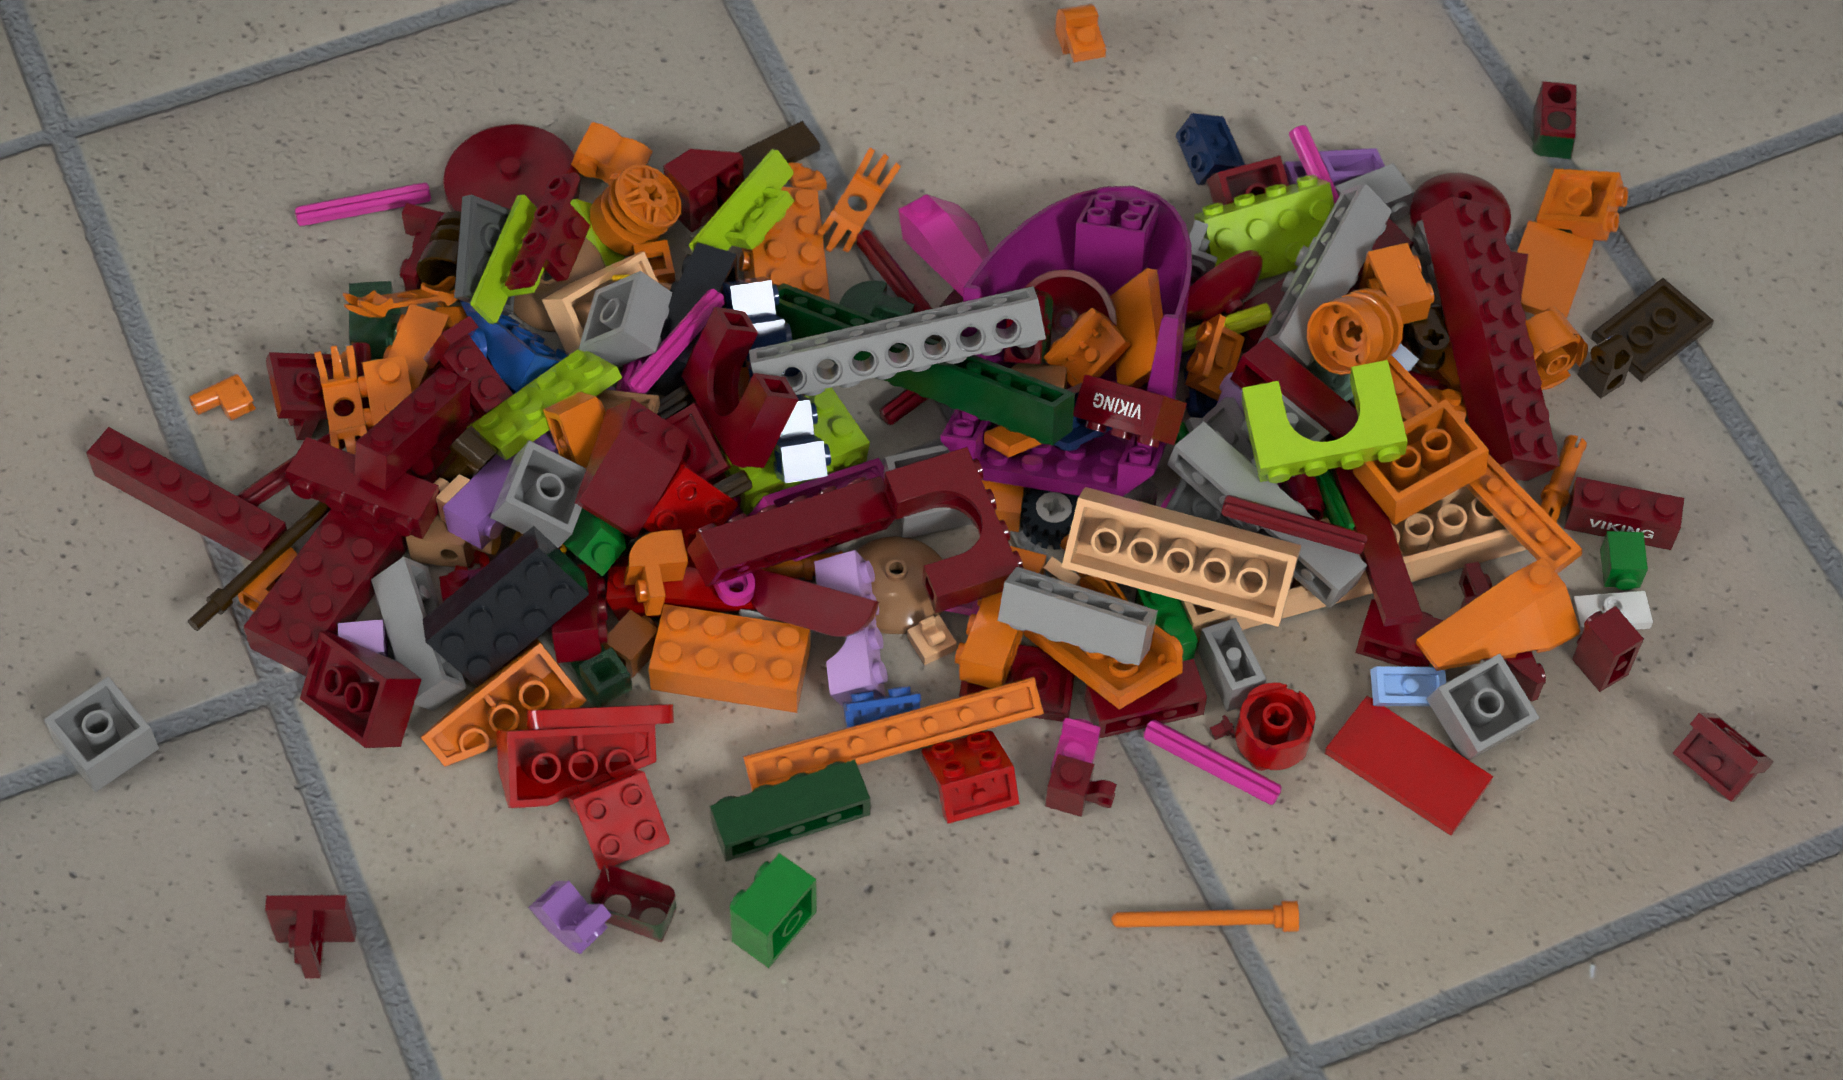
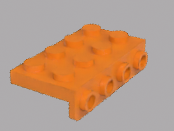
M783 186L781 190L789 192L794 199L793 204L787 209L785 216L768 231L760 245L756 246L753 250L741 248L739 270L744 271V279L764 276L772 280V284H776L777 287L784 283L830 300L823 237L821 238L817 234L822 226L818 190Z
M1090 575L1080 579L1081 587L1119 598L1102 582L1096 581ZM1156 624L1150 650L1139 666L1123 664L1113 657L1101 653L1085 652L1078 646L1063 641H1050L1044 635L1028 630L1024 631L1025 637L1118 709L1125 707L1183 672V648L1176 637L1170 636Z

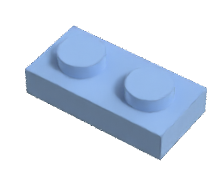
M1376 666L1370 669L1373 706L1431 707L1426 698L1438 687L1446 683L1445 670L1436 671L1434 667Z

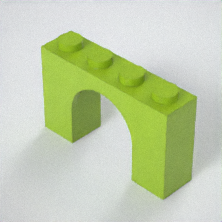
M1388 360L1351 367L1350 385L1356 405L1358 421L1348 434L1329 442L1307 439L1294 430L1286 415L1279 381L1242 388V406L1259 481L1281 483L1295 475L1318 476L1332 468L1355 469L1367 461L1391 462L1400 458L1401 455H1405L1408 440Z

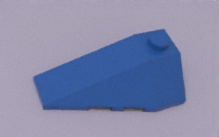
M460 300L467 316H471L478 328L484 332L487 341V355L495 371L510 386L509 389L513 394L570 355L562 349L554 351L549 346L543 344L545 338L519 327L520 322L511 316L500 315L497 323L489 324L470 303Z

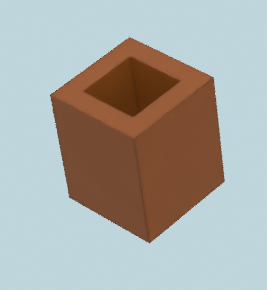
M630 610L608 633V643H602L604 659L633 678L651 659L658 625L648 616L643 615L641 617Z

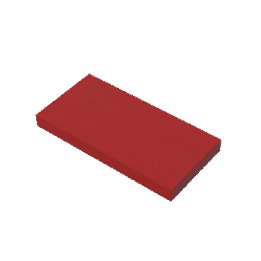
M1368 695L1328 744L1324 753L1450 836L1459 827L1494 777L1385 706H1373V699Z

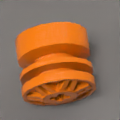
M634 164L624 169L619 177L612 182L611 186L607 187L595 199L590 207V221L594 232L603 244L614 252L624 256L634 255L633 245L657 241L659 236L664 234L677 221L681 214V199L670 179L658 169L648 165Z
M1364 288L1323 303L1314 310L1307 324L1306 337L1310 352L1319 365L1331 373L1346 375L1351 374V367L1379 362L1396 352L1402 341L1403 322L1400 311L1391 298L1379 290Z

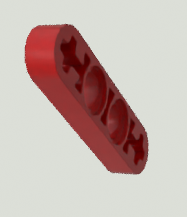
M673 704L527 710V729L674 723Z

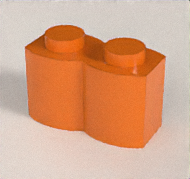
M591 122L575 152L571 165L583 176L602 179L611 186L612 182L619 177L624 169L634 164L648 165L653 151L634 139L622 137L619 133L605 125Z

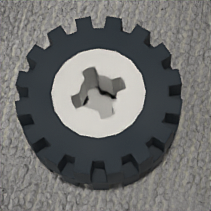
M1030 488V493L1025 494L1021 507L1020 523L1026 538L1031 536V542L1034 545L1038 542L1042 543L1041 548L1048 549V545H1053V550L1060 549L1062 539L1070 534L1079 496Z

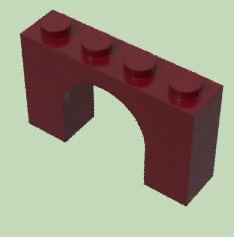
M714 307L681 376L732 465L741 468H764L799 399L786 377L754 373L739 402L738 382L741 368L757 337L758 331L745 311Z
M968 447L887 471L884 477L883 489L896 520L933 508H951L967 515L978 529L980 537L972 548L959 555L924 565L922 583L935 613L1003 592L1004 583L1015 568H1023L1020 554L1018 551L1012 552L1009 545L1010 533L1007 524L1003 519L999 520L995 512L997 505L991 489H985L981 480L983 479L981 464L977 458L972 459Z

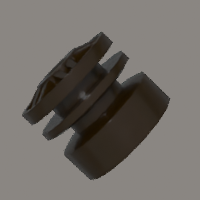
M460 211L446 212L439 217L431 234L430 243L425 246L416 267L418 277L423 283L436 286L449 276H454L456 283L461 222ZM455 284L449 291H453L455 289Z

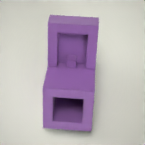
M556 881L528 907L552 935L567 948L578 954H581L608 928L605 922L612 916L603 904H588L570 881Z

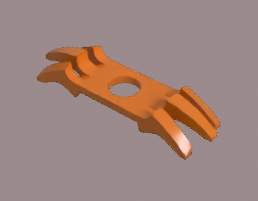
M871 147L868 149L843 195L818 230L817 234L822 238L834 221L838 223L825 249L828 252H832L848 229L852 233L843 251L849 253L856 240V236L860 233L881 196L899 171L901 165L895 163L881 185L876 183L889 158L886 154H883L866 177L863 173L875 152ZM851 196L861 197L866 203V209L863 211L853 210L848 204V198Z
M449 276L436 286L422 283L421 289L381 295L375 290L364 297L343 293V297L350 303L344 304V307L356 314L377 318L385 317L390 309L406 307L410 303L419 305L437 302L441 307H448L458 300L454 298L455 289L449 291L455 284V277Z
M336 345L330 347L334 379L328 378L321 351L314 352L323 389L331 446L341 449L339 440L344 439L347 452L355 454V436L362 437L367 432L358 383L356 358L353 345L346 346L350 376H345ZM341 400H350L355 404V409L348 416H339L334 412L335 405Z

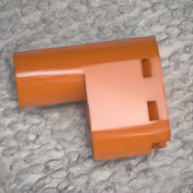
M238 374L188 397L197 415L220 405L230 421L256 409L251 394Z

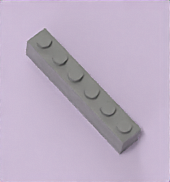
M1366 183L1342 191L1258 341L1259 343L1268 337L1305 368L1315 359L1310 352L1306 337L1307 324L1313 311L1323 303L1347 294L1349 289L1357 282L1359 278L1358 273L1366 260L1367 252L1373 251L1372 247L1377 238L1385 231V223L1392 212Z
M1204 421L1174 446L1167 465L1220 512L1225 497L1232 495L1313 518L1301 503L1289 497L1279 488L1277 483H1270L1269 481L1260 482L1257 468L1252 464L1251 460L1245 454L1239 453L1225 440L1219 431L1212 429ZM1227 517L1240 529L1301 545L1293 577L1329 609L1358 584L1367 567V564L1361 560L1358 554Z

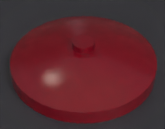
M506 124L482 130L461 143L447 162L444 172V190L447 204L451 212H461L462 197L474 195L511 210L516 197L524 194L538 208L545 194L546 186L552 177L570 173H577L580 176L578 170L571 165L574 153L559 137L535 126ZM580 181L573 195L572 200L578 199L581 187Z

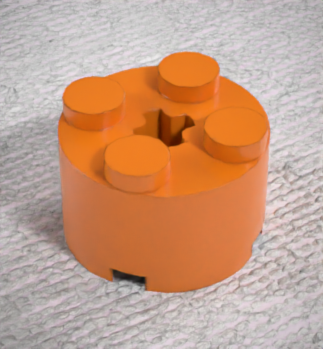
M1551 306L1542 313L1525 321L1529 338L1534 348L1533 355L1537 372L1541 378L1542 390L1553 388L1566 381L1571 376L1568 370L1575 363L1580 367L1588 354V344L1556 307Z

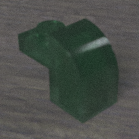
M873 280L858 283L849 288L839 302L840 305L880 320L914 313V304L907 302L901 297L887 295V282Z
M602 645V653L589 660L566 662L582 685L583 694L594 707L600 708L632 691L631 674L612 647L605 650Z

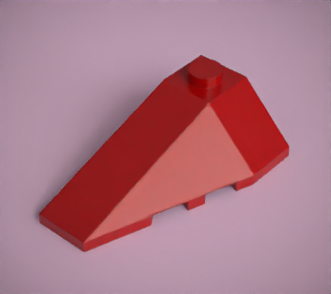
M630 554L616 560L608 571L606 600L619 621L630 610L641 617L645 615L643 602L637 601L635 585H624V575ZM688 558L683 580L663 582L666 595L664 604L711 612L756 609L751 600L742 606H731L724 603L719 598L713 585L706 587L693 560ZM734 587L730 589L733 592H741L739 588ZM653 615V616H648V617H649V618H661V615Z
M655 724L497 730L498 771L508 808L549 806L559 802L561 799L584 792L593 786L657 762Z

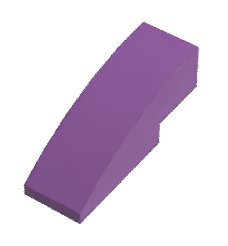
M1377 148L1319 151L1334 186L1385 167ZM1301 161L1284 162L1283 165L1289 186L1297 184L1298 178L1307 176Z

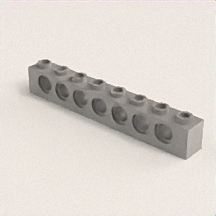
M1032 286L749 350L753 374L759 373L786 377L796 395L813 396L822 393L826 388L835 386L849 388L858 385L862 380L870 378L884 380L893 377L897 372L906 370L913 372L929 369L931 365L941 362L955 364L966 360L968 356L982 354L990 356L1000 353L1003 348L1012 346L1020 348L1030 347L1037 344L1039 340L1046 339L1038 297ZM1003 319L1013 320L1012 325L1006 329L996 327L998 322ZM967 327L978 329L973 336L964 337L960 335ZM931 335L942 337L941 341L935 345L925 343V340ZM896 343L907 345L902 352L893 353L889 351L890 347ZM860 351L871 353V356L864 361H858L853 358ZM825 359H831L836 362L829 369L818 367V364ZM789 367H795L800 370L793 377H787L782 374Z

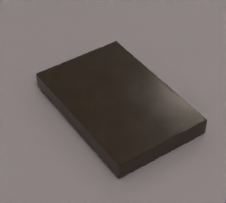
M1662 278L1593 331L1591 339L1596 344H1599L1617 333L1626 338L1633 351V358L1628 371L1642 383L1712 328L1714 320L1666 279Z

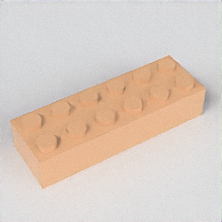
M1085 487L1078 497L1061 567L1279 627L1301 545Z

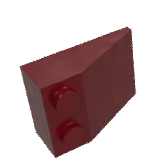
M1281 155L1217 172L1207 179L1213 203H1222L1223 205L1233 203L1234 198L1239 195L1254 194V196L1266 193L1265 189L1273 185L1285 184L1286 187L1289 186Z
M633 398L608 409L575 504L628 537L636 538L678 469L689 435Z
M320 631L300 700L364 748L401 747L422 678L395 660L328 631Z

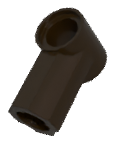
M471 425L449 447L451 452L435 470L437 479L443 478L451 483L460 474L471 480L473 475H476L497 454L498 450Z

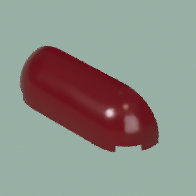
M765 570L752 572L755 579V590L751 602L759 613L771 619L831 636L846 637L864 630L873 621L878 610L879 602Z

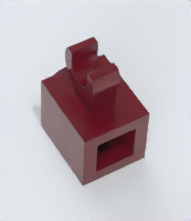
M1058 754L1047 787L1045 807L1082 817L1086 801L1105 808H1111L1117 784L1107 780L1092 781L1095 764Z

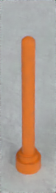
M1281 901V905H1273V909L1116 912L1113 914L1111 921L1118 928L1274 924V928H1281L1282 932H1298L1299 908L1297 901Z

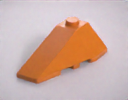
M1543 557L1512 573L1417 638L1415 643L1436 671L1479 664L1481 660L1492 658L1498 654L1507 659L1516 657L1517 653L1536 650L1537 653L1550 651L1578 636L1580 628L1566 584Z

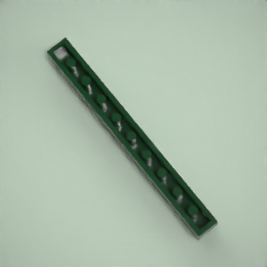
M784 283L777 287L779 305L775 306L776 315L783 318L785 323L789 324L792 340L881 321L875 317ZM927 338L925 340V343L928 345H935L939 343L938 341L930 338ZM896 343L890 347L889 351L899 353L907 345ZM860 351L853 358L858 361H864L871 356V353ZM975 355L968 356L966 360L959 363L949 364L941 362L931 365L929 369L913 372L906 370L897 372L891 378L884 379V381L889 382L892 386L905 388L924 398H931L946 404L949 408L959 409L976 416L980 420L990 421L1003 426L1011 432L1021 433L1034 438L1042 444L1054 445L1073 429L1074 392Z

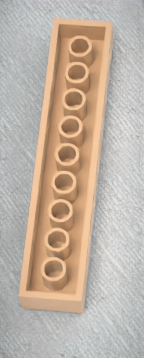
M1466 486L1396 525L1390 520L1411 582L1464 568V565L1476 561L1481 563L1526 550ZM1328 518L1320 520L1323 522L1330 523ZM1366 571L1363 572L1358 584L1337 603L1373 593ZM1293 577L1282 619L1326 607V605ZM1181 600L1198 639L1197 643L1200 640L1203 628L1233 618L1237 619L1242 630L1266 624Z

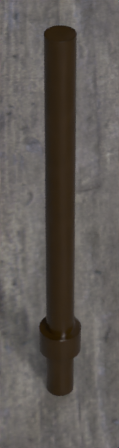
M318 501L223 589L217 588L206 598L207 603L188 619L189 625L194 630L199 631L217 613L222 615L233 605L232 600L321 520L331 508L325 503Z

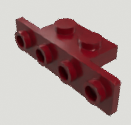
M577 173L552 177L548 182L541 203L534 213L531 226L522 241L521 249L510 268V274L505 283L509 290L534 286L542 267L557 282L568 280L591 226L570 204L581 179Z

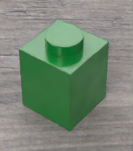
M1607 531L1600 548L1604 587H1616L1620 590L1640 588L1648 571L1644 532Z

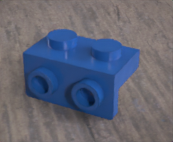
M910 686L888 689L889 696L875 698L873 691L851 694L852 701L843 702L846 728L920 708L921 694L919 692H911Z

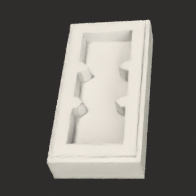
M1645 591L1574 596L1571 602L1580 628V634L1584 631V622L1597 611L1604 613L1615 606L1636 630L1650 629L1653 623Z

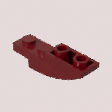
M1478 561L1464 565L1459 580V585L1465 597L1461 608L1493 587L1489 575L1483 573ZM1532 651L1517 653L1516 657L1504 659L1530 701L1538 700L1546 683V674L1542 664L1536 662Z

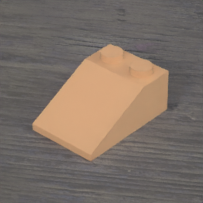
M645 252L634 254L576 280L542 299L565 352L571 354L579 348L595 290L613 283L611 280L613 275H632L642 271L658 282Z

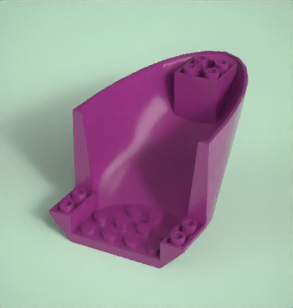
M1104 186L1073 194L1039 211L1006 236L982 261L964 286L963 302L1023 289L1036 277L1060 269L1075 270L1093 277L1111 296L1146 268L1157 270L1163 318L1161 320L1150 379L1138 389L1175 399L1192 273L1191 241L1186 224L1175 207L1161 196L1135 186ZM1068 314L1063 315L1061 318L1062 325L1071 327L1073 325V318ZM1006 319L999 321L996 327L1006 329ZM967 327L962 331V336H973L978 329ZM1017 346L1010 347L1012 354L1016 358L1026 359ZM1005 348L995 355H975L1010 369L1017 364L1016 362H1004ZM1115 362L1099 378L1117 383ZM1067 381V389H1068V388H1070V387H1072V386H1071V385L1068 383V381ZM955 409L941 434V442L950 452L968 447L972 459L977 458L983 470V479L981 480L1080 496L1085 487L1123 497L1154 475L1167 446V443L1160 442L1158 448L1138 443L1139 435L1133 434L1130 441L1110 435V430L1102 437L1093 438L1081 444L1076 450L1065 451L1055 445L1041 444L1008 458L984 443L985 432L1000 425L980 420L976 416L959 409Z

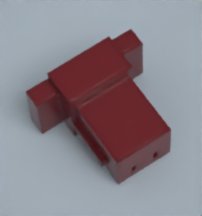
M1226 715L1222 716L1221 723L1210 727V733L1214 740L1231 735L1232 739L1235 738L1234 726Z

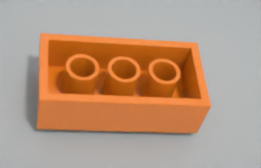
M664 604L649 664L651 690L797 713L811 650L810 629L788 623Z

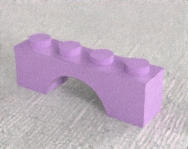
M855 550L814 561L817 585L877 601L872 593L871 583L875 581L872 564ZM876 617L861 632L847 636L842 648L826 661L830 696L841 706H843V702L852 701L851 694L873 691L874 698L885 696L884 683L888 681L886 667L881 661L880 649L883 648V638L880 630L877 628Z

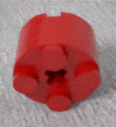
M1277 682L1262 684L1254 688L1247 695L1240 709L1235 738L1240 752L1253 768L1260 771L1287 769L1306 757L1316 720L1315 710L1311 701L1301 691L1297 693L1287 688L1286 684Z

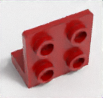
M681 459L678 469L643 527L651 533L681 529L687 557L692 559L687 548L696 537V531L711 523H715L716 526L723 525L737 508L738 503L696 474Z
M993 731L972 733L967 737L953 741H943L921 750L922 757L938 784L943 817L947 824L1020 804L1014 765Z
M635 770L594 786L584 792L566 797L571 811L578 815L599 870H602L604 864L606 869H608V864L618 865L670 843L668 833L644 771Z

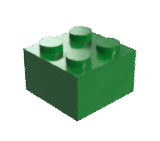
M778 853L771 863L769 861L764 862L754 876L755 881L746 891L744 889L740 890L729 905L732 942L767 968L774 963L817 912L816 878L781 853Z

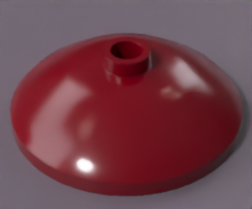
M1445 173L1428 179L1415 191L1409 211L1410 223L1414 231L1416 223L1422 220L1421 213L1453 196L1498 207L1503 219L1502 226L1505 238L1508 234L1511 224V210L1506 198L1493 184L1478 176L1466 173Z
M1248 250L1232 256L1198 279L1189 289L1185 323H1202L1218 314L1227 316L1241 311L1245 306L1243 301L1254 290L1262 271L1263 258L1258 251Z
M1068 269L1053 270L1036 277L1024 287L1033 286L1035 291L1048 292L1053 298L1051 345L1057 339L1062 338L1074 326L1076 319L1081 314L1088 312L1091 308L1107 316L1117 327L1116 309L1112 298L1097 280L1085 273ZM1068 314L1073 318V325L1071 327L1062 325L1061 318L1063 315ZM1035 345L1026 348L1018 347V349L1028 359L1033 355Z

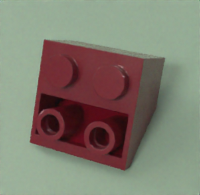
M690 148L663 166L664 175L673 183L681 199V214L678 220L691 233L705 226L744 181L743 156L739 152Z

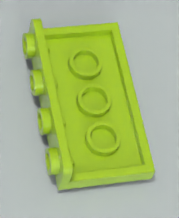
M1307 175L1298 178L1297 184L1287 187L1285 184L1273 185L1265 189L1266 193L1254 196V194H1243L1235 197L1234 202L1230 204L1213 203L1202 208L1203 212L1195 214L1194 219L1208 224L1204 238L1210 240L1206 253L1217 257L1215 267L1241 252L1256 250L1263 258L1262 271L1258 280L1297 269L1298 266L1295 265L1301 248L1303 246L1309 248L1334 207L1330 182L1319 179L1316 175Z
M577 349L471 425L498 450L497 455L507 461L518 453L529 440L533 442L550 430L543 409L578 392L598 396L620 380L622 376L617 366L590 351L584 352Z
M826 388L817 395H805V397L810 399L811 403L815 404L817 409L818 423L813 425L814 435L822 439L824 444H828L830 449L831 465L827 466V474L866 462L870 441L833 388ZM717 439L731 465L730 469L723 472L725 476L729 477L740 470H745L752 482V489L739 495L741 498L740 509L744 514L751 513L766 495L814 480L784 483L778 479L773 467V462L775 461L774 449L764 468H741L732 465Z

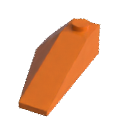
M536 638L427 730L421 736V739L445 767L497 746V730L527 729V710L579 708L587 700L545 646Z

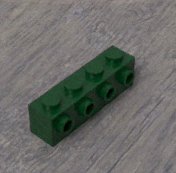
M855 759L848 762L837 761L827 765L823 770L814 773H799L792 776L788 781L776 785H761L751 793L739 797H724L717 801L716 804L710 805L711 824L725 862L869 816L871 798Z

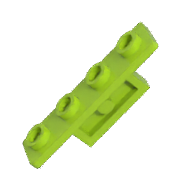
M772 149L694 237L689 243L692 251H694L697 242L728 251L731 246L753 250L763 242L768 231L785 216L787 209L794 202L788 191L781 190L793 176L794 172L779 150Z
M524 194L516 197L470 302L471 306L489 324L498 322L508 297L534 293L540 284V278L544 271L542 267L536 284L532 287L509 290L505 286L510 274V268L517 258L522 241L527 235L534 219V213L537 210V207Z

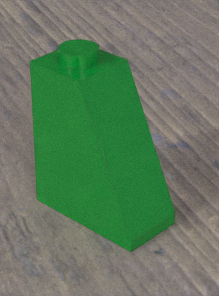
M583 508L573 533L563 543L601 576L608 571L626 549L624 533Z

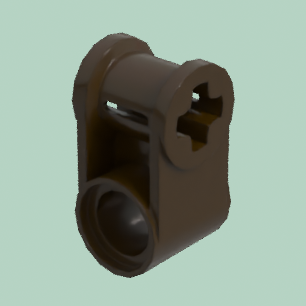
M1436 303L1431 304L1427 319L1403 324V332L1408 339L1411 353L1419 359L1415 365L1424 371H1436L1443 366L1445 362L1444 350L1449 344V334L1444 322L1443 310L1441 305Z

